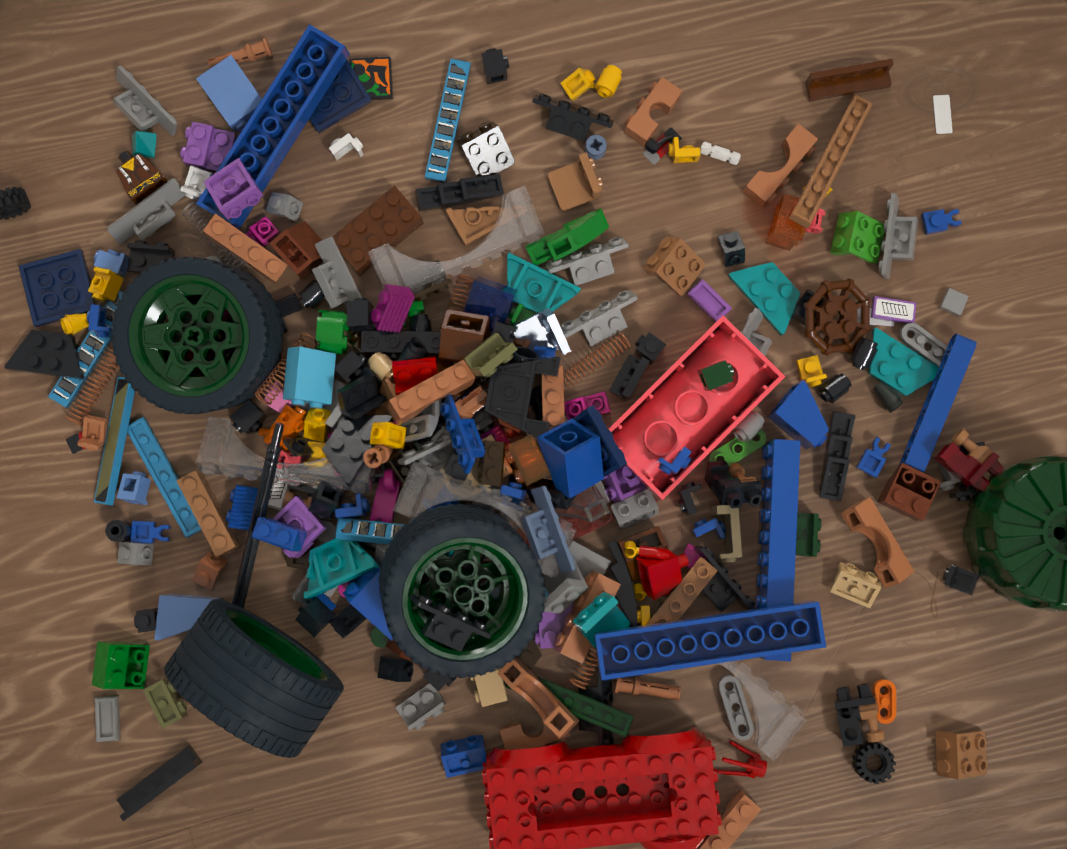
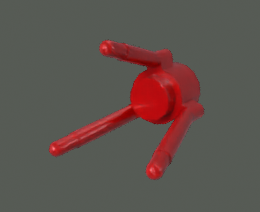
M730 741V745L749 755L752 759L748 758L745 763L723 757V762L744 767L745 771L717 769V774L763 778L767 770V761L762 760L761 755L751 752L734 741Z

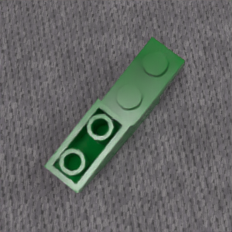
M599 208L564 224L563 229L527 244L525 247L534 265L541 264L552 258L556 261L594 240L607 230L609 225L602 209Z

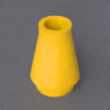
M87 313L65 315L64 318L60 319L62 329L66 335H74L89 327Z

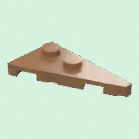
M520 205L499 208V206L481 207L479 209L471 207L457 210L448 208L445 212L466 247L528 213L529 208Z

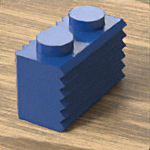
M236 485V489H232L230 501H233L232 510H228L226 522L229 523L228 527L249 531L258 488Z
M259 517L252 538L289 551L300 552L307 532L306 530L298 529V527L290 526L271 518Z

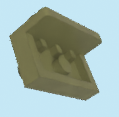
M494 333L464 357V361L475 376L489 377L497 371L496 367L499 364H504L511 360L513 353L518 349L513 342H504L499 333Z
M163 678L143 690L162 729L188 716L186 703L183 699L179 698L177 690L173 688L167 678Z

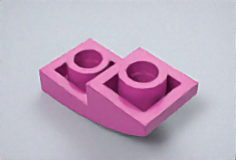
M265 216L249 227V232L245 235L262 247H265L279 234V230Z
M606 392L564 402L567 420L575 418L592 405L601 415L611 412Z
M380 478L370 521L381 518L382 522L392 523L397 508L396 502L402 486L400 481H397L396 490L387 491L384 485V478Z

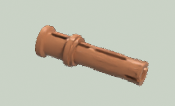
M263 38L261 42L252 45L248 43L245 45V48L208 59V64L211 69L230 55L239 64L246 61L255 62L258 58L267 55L271 57L273 54L267 38Z
M375 445L364 453V462L368 467L376 468L387 462L390 455L399 449L385 445Z
M638 677L615 678L613 692L631 693L632 696L643 694L678 701L681 687L641 681Z

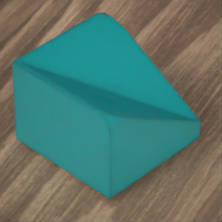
M135 131L132 135L133 156L141 154L146 158H154L156 133Z

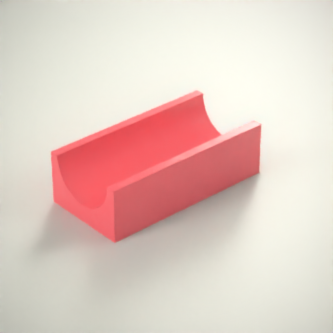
M723 315L608 430L612 432L615 443L625 455L627 462L625 465L645 485L658 502L663 500L786 376ZM726 360L727 364L730 363L734 370V376H732L734 381L705 391L697 370ZM684 446L692 451L689 455L692 458L685 469L680 468L677 474L670 473V475H667L658 468L660 466L656 462L658 458L661 457L671 464Z

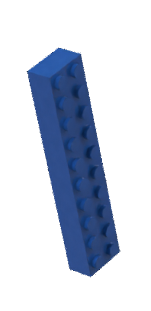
M309 24L216 173L239 158L263 193L350 54L347 48ZM207 188L196 203L212 215L216 213L238 230L254 207L248 206L242 210V214L239 217L228 220L217 207Z
M773 439L766 442V446L762 448V458H765V467L761 469V479L764 480V488H761L760 491L763 510L759 512V522H762V531H759L758 534L761 553L758 552L757 565H760V574H757L756 586L759 587V596L755 598L756 609L794 603L800 441ZM791 653L759 658L791 662Z
M817 601L594 633L601 680L826 648L820 604Z

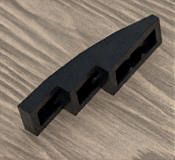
M500 174L462 178L458 182L440 183L435 187L418 188L415 190L418 211L463 205L504 195Z
M833 411L821 476L820 498L841 501L850 462L848 458L853 439L851 435L855 421L854 414Z
M612 540L606 544L616 563L609 566L616 581L621 584L615 597L630 621V625L637 627V607L632 580L616 540Z

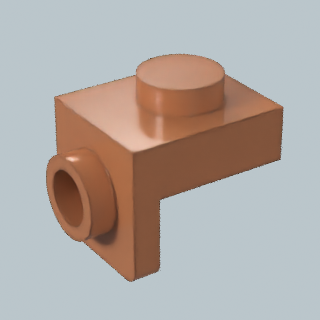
M86 415L83 419L82 438L78 441L77 446L85 447L86 450L90 451L99 450L105 444L108 419Z
M208 552L199 561L192 582L212 591L216 586L221 570L227 564V560L216 557L215 554Z

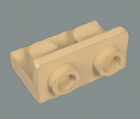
M840 562L838 565L839 571L829 588L830 592L871 608L882 588L878 576L870 571H861L853 564Z

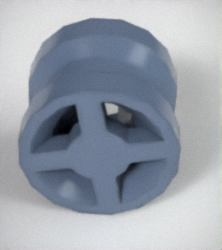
M593 135L587 139L585 152H587L589 158L592 157L593 160H599L604 156L607 147L605 139L600 135Z

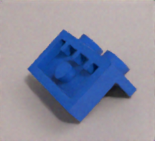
M357 493V507L353 503L341 504L340 509H335L336 518L367 517V512L370 511L369 499H366L365 495Z
M482 734L471 735L459 740H449L440 744L441 758L447 778L483 770L482 763L486 762L487 754Z

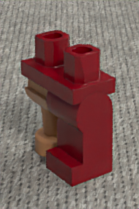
M962 428L951 439L952 443L946 444L934 459L962 481L966 487L972 486L981 492L990 483L983 476L985 472L988 471L993 477H996L1002 472L1004 467L997 460L1000 457L999 455L992 452L987 446L975 444L968 438L969 433ZM962 444L969 452L967 456L959 450V445Z

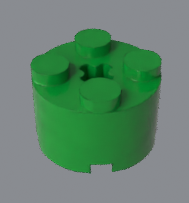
M319 310L316 328L318 346H316V350L335 354L347 352L348 339L347 336H344V331H349L347 315L341 311Z

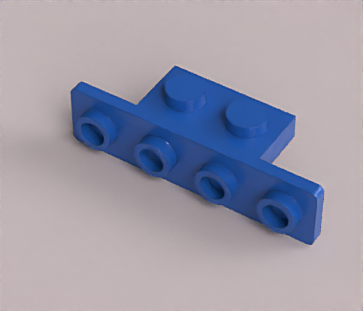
M447 395L444 402L441 403L440 412L444 416L446 429L452 438V446L456 449L458 463L462 466L464 474H469L475 462V457H483L486 451L474 419H460L452 395Z

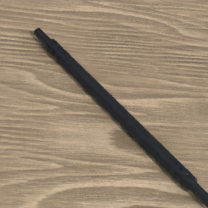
M275 423L272 440L268 444L232 604L242 608L245 606L260 540L252 538L257 519L266 516L282 447L280 445L284 424Z

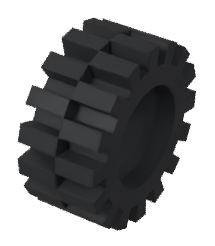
M8 187L3 191L2 189L0 190V220L3 218L8 220L10 217L16 218L17 215L21 216L23 215L22 213L30 210L31 204L24 189L21 187H12L10 189Z
M867 741L865 745L860 744V749H855L856 755L852 756L854 760L852 764L856 769L855 772L870 783L879 784V782H886V778L890 779L892 777L890 773L895 772L893 765L896 766V761L893 760L895 757L890 752L891 750L878 742ZM877 754L881 758V766L877 770H869L866 760L870 755Z

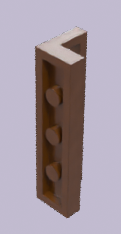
M893 59L810 73L805 81L809 102L889 88L892 85L889 70L894 65Z

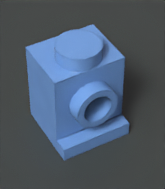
M110 249L107 252L99 250L94 256V266L109 269L125 278L129 266V256Z
M142 472L123 473L117 499L131 504L147 506L148 501H146L151 480L146 478V474Z

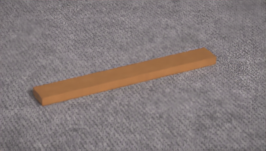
M854 94L789 219L807 229L809 228L873 103Z

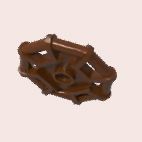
M850 278L831 282L824 280L820 283V287L809 301L804 303V336L808 337L821 350V354L825 356L832 353H852L858 341L871 330L870 297H867L854 284V280ZM842 289L840 295L833 296L831 293L832 290ZM849 292L858 300L857 302L848 298ZM824 296V303L817 307L816 304ZM861 307V323H858L857 309ZM814 311L816 312V325H814ZM837 311L840 314L838 321L833 320V316L837 314ZM856 327L859 328L858 331L854 334V336L849 340L848 335L853 333ZM818 331L824 333V341L816 334ZM841 338L842 344L832 345L833 339Z

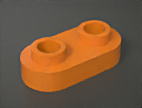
M879 679L872 687L873 694L877 695L879 705L877 721L882 724H889L896 717V687L889 680ZM885 686L886 692L881 694L880 688ZM882 708H885L886 713L885 715L881 716L880 710Z

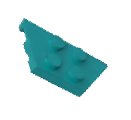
M508 253L507 300L517 305L521 303L525 308L535 313H539L547 308L554 312L580 293V287Z
M773 262L728 274V278L755 308L760 309L764 318L782 336L787 329L801 294Z
M874 328L872 330L873 341L878 343V351L868 369L869 375L880 382L883 381L903 397L934 380L939 368L938 366L880 329Z
M333 539L310 550L309 568L306 578H309L307 592L304 591V599H311L378 568L379 565L357 541Z

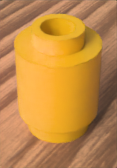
M607 65L603 69L595 85L599 96L603 98L614 96L622 79V71L618 67Z

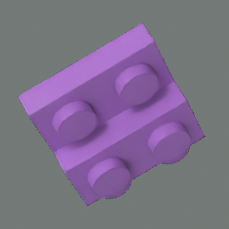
M192 122L191 127L188 126L186 128L185 137L188 141L187 146H183L181 149V159H183L187 167L193 165L206 171L216 172L235 143L237 135L234 132L215 129L212 125Z
M239 158L203 181L217 207L228 220L239 217L243 209L248 206L257 205L260 198L264 196Z
M626 465L603 479L607 486L605 489L606 494L614 503L647 489Z
M295 496L273 518L276 521L298 527V529L306 530L307 532L300 552L282 548V551L290 558L302 556L314 544L313 541L327 528L314 513L308 511L309 507L299 496Z
M574 602L561 613H542L543 618L541 623L539 622V631L535 632L536 644H540L541 649L554 648L555 638L561 633L564 627V620L571 613Z

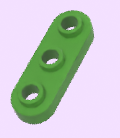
M761 429L757 433L759 436L758 442L753 441V439L749 442H741L737 438L732 439L713 451L708 457V462H715L718 456H721L723 461H726L729 466L738 462L765 444V432ZM736 445L741 447L740 453L735 452L734 447Z

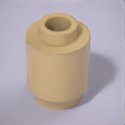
M381 352L372 355L368 363L376 376L382 382L387 378L391 383L395 381L392 369L393 361Z

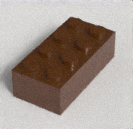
M394 185L332 237L341 255L356 273L361 276L423 225L424 222L421 215Z

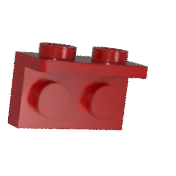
M436 357L392 362L396 395H400L438 374Z

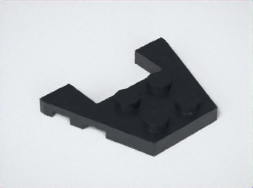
M556 356L548 359L497 366V371L490 376L485 411L535 438L549 431L550 422L528 419V412L535 374L558 377L561 357Z

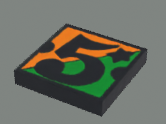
M391 57L349 59V64L371 100L393 99Z

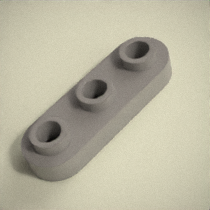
M908 323L903 326L899 332L901 341L923 358L939 367L941 357L944 356L947 346L916 323ZM908 331L913 334L912 338L907 336ZM924 344L929 345V351L925 350Z
M725 675L719 680L718 689L731 732L737 739L747 740L753 735L754 726L741 684L736 677ZM727 682L732 683V688L729 690L725 688ZM734 703L739 705L736 711H733L731 708ZM744 724L745 730L742 732L738 731V726Z

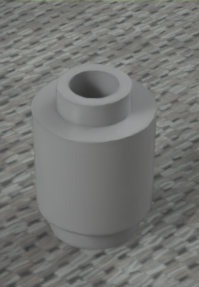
M751 411L733 429L734 436L741 442H749L763 428L764 418L758 412Z

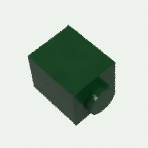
M726 360L697 370L705 391L734 381L732 378L734 370L730 363L727 364Z

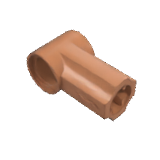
M481 386L473 390L465 398L455 402L460 419H471L474 416L473 414L486 405L487 394Z

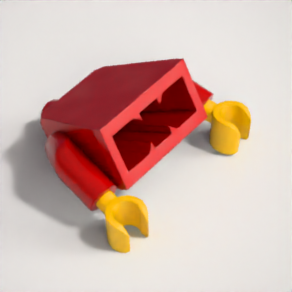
M633 541L625 542V548L632 549L625 550L626 557L633 558L636 554H639L636 560L641 584L636 583L633 585L635 598L638 601L643 600L646 595L654 601L660 597H665L675 586L682 582L681 568L689 565V560L684 553L676 556L668 548L640 546L638 548Z

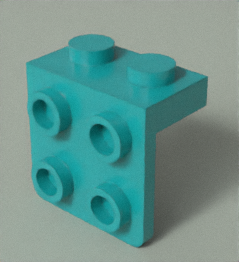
M604 591L572 620L595 650L594 633L628 628L630 625V621L616 605L619 602L614 596Z

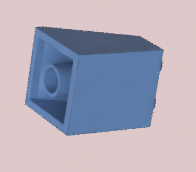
M232 55L196 78L234 133L242 131L262 98Z
M184 594L159 595L154 640L170 638L189 631L211 600H223V598Z

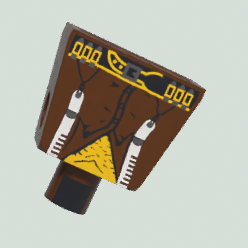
M125 151L119 155L118 158L123 165L116 172L128 197L136 205L168 182L141 154L133 157L129 151Z

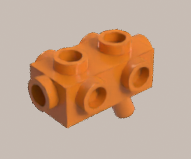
M286 404L271 428L261 427L258 434L259 436H264L263 441L269 444L272 440L275 423L284 424L280 445L282 446L281 450L287 452L288 448L282 441L285 438L297 437L299 432L304 430L305 414L307 411L297 405L293 408Z

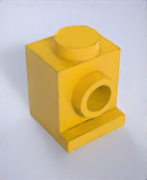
M94 267L93 271L96 274L88 292L93 294L92 298L100 302L105 300L115 301L124 278L109 269Z

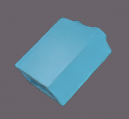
M300 346L288 348L283 400H289L292 405L304 406V403H308L310 408L322 409L323 405H331L336 354Z

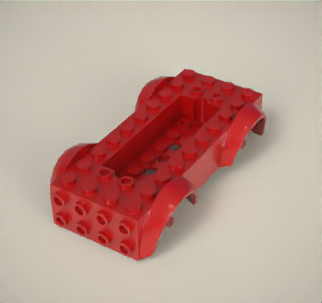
M691 727L690 730L663 735L639 736L628 734L622 744L570 749L565 741H560L553 745L526 749H500L499 747H494L487 754L486 762L482 763L483 784H485V806H487V827L489 828L490 849H581L639 842L645 849H696L701 845L706 835L719 834L718 826L722 825L721 814L717 811L716 805L720 804L719 792L716 790L714 783L718 782V776L712 760H716L715 748L712 746L711 740L707 739L704 732H701L697 727ZM624 783L628 785L629 791L627 794L619 795L616 792L619 784ZM598 786H604L607 789L603 795L595 794L594 790ZM576 788H582L585 791V796L577 800L572 796V792Z

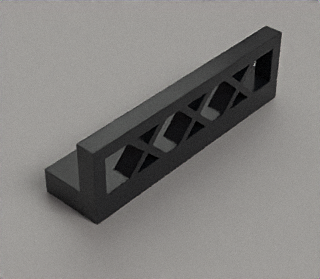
M191 745L187 746L116 799L124 810V813L120 815L122 821L135 814L202 763Z

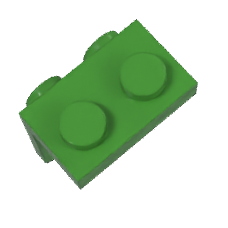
M859 211L839 213L830 253L835 256L852 254L871 264L877 263L884 236V224Z

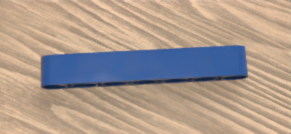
M957 333L950 339L900 464L904 463L923 473L925 472L975 351L976 341Z

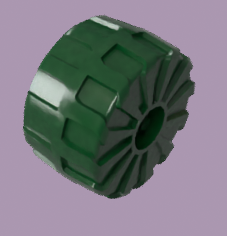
M1045 456L1023 460L1005 467L996 477L991 475L989 478L990 483L986 489L981 492L978 491L977 494L972 496L968 504L969 511L966 518V526L963 527V539L967 545L974 571L995 589L996 594L1009 601L1033 609L1067 611V457ZM1055 528L1058 530L1057 538L1053 534Z

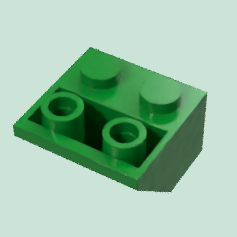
M97 641L92 686L101 689H144L150 645Z

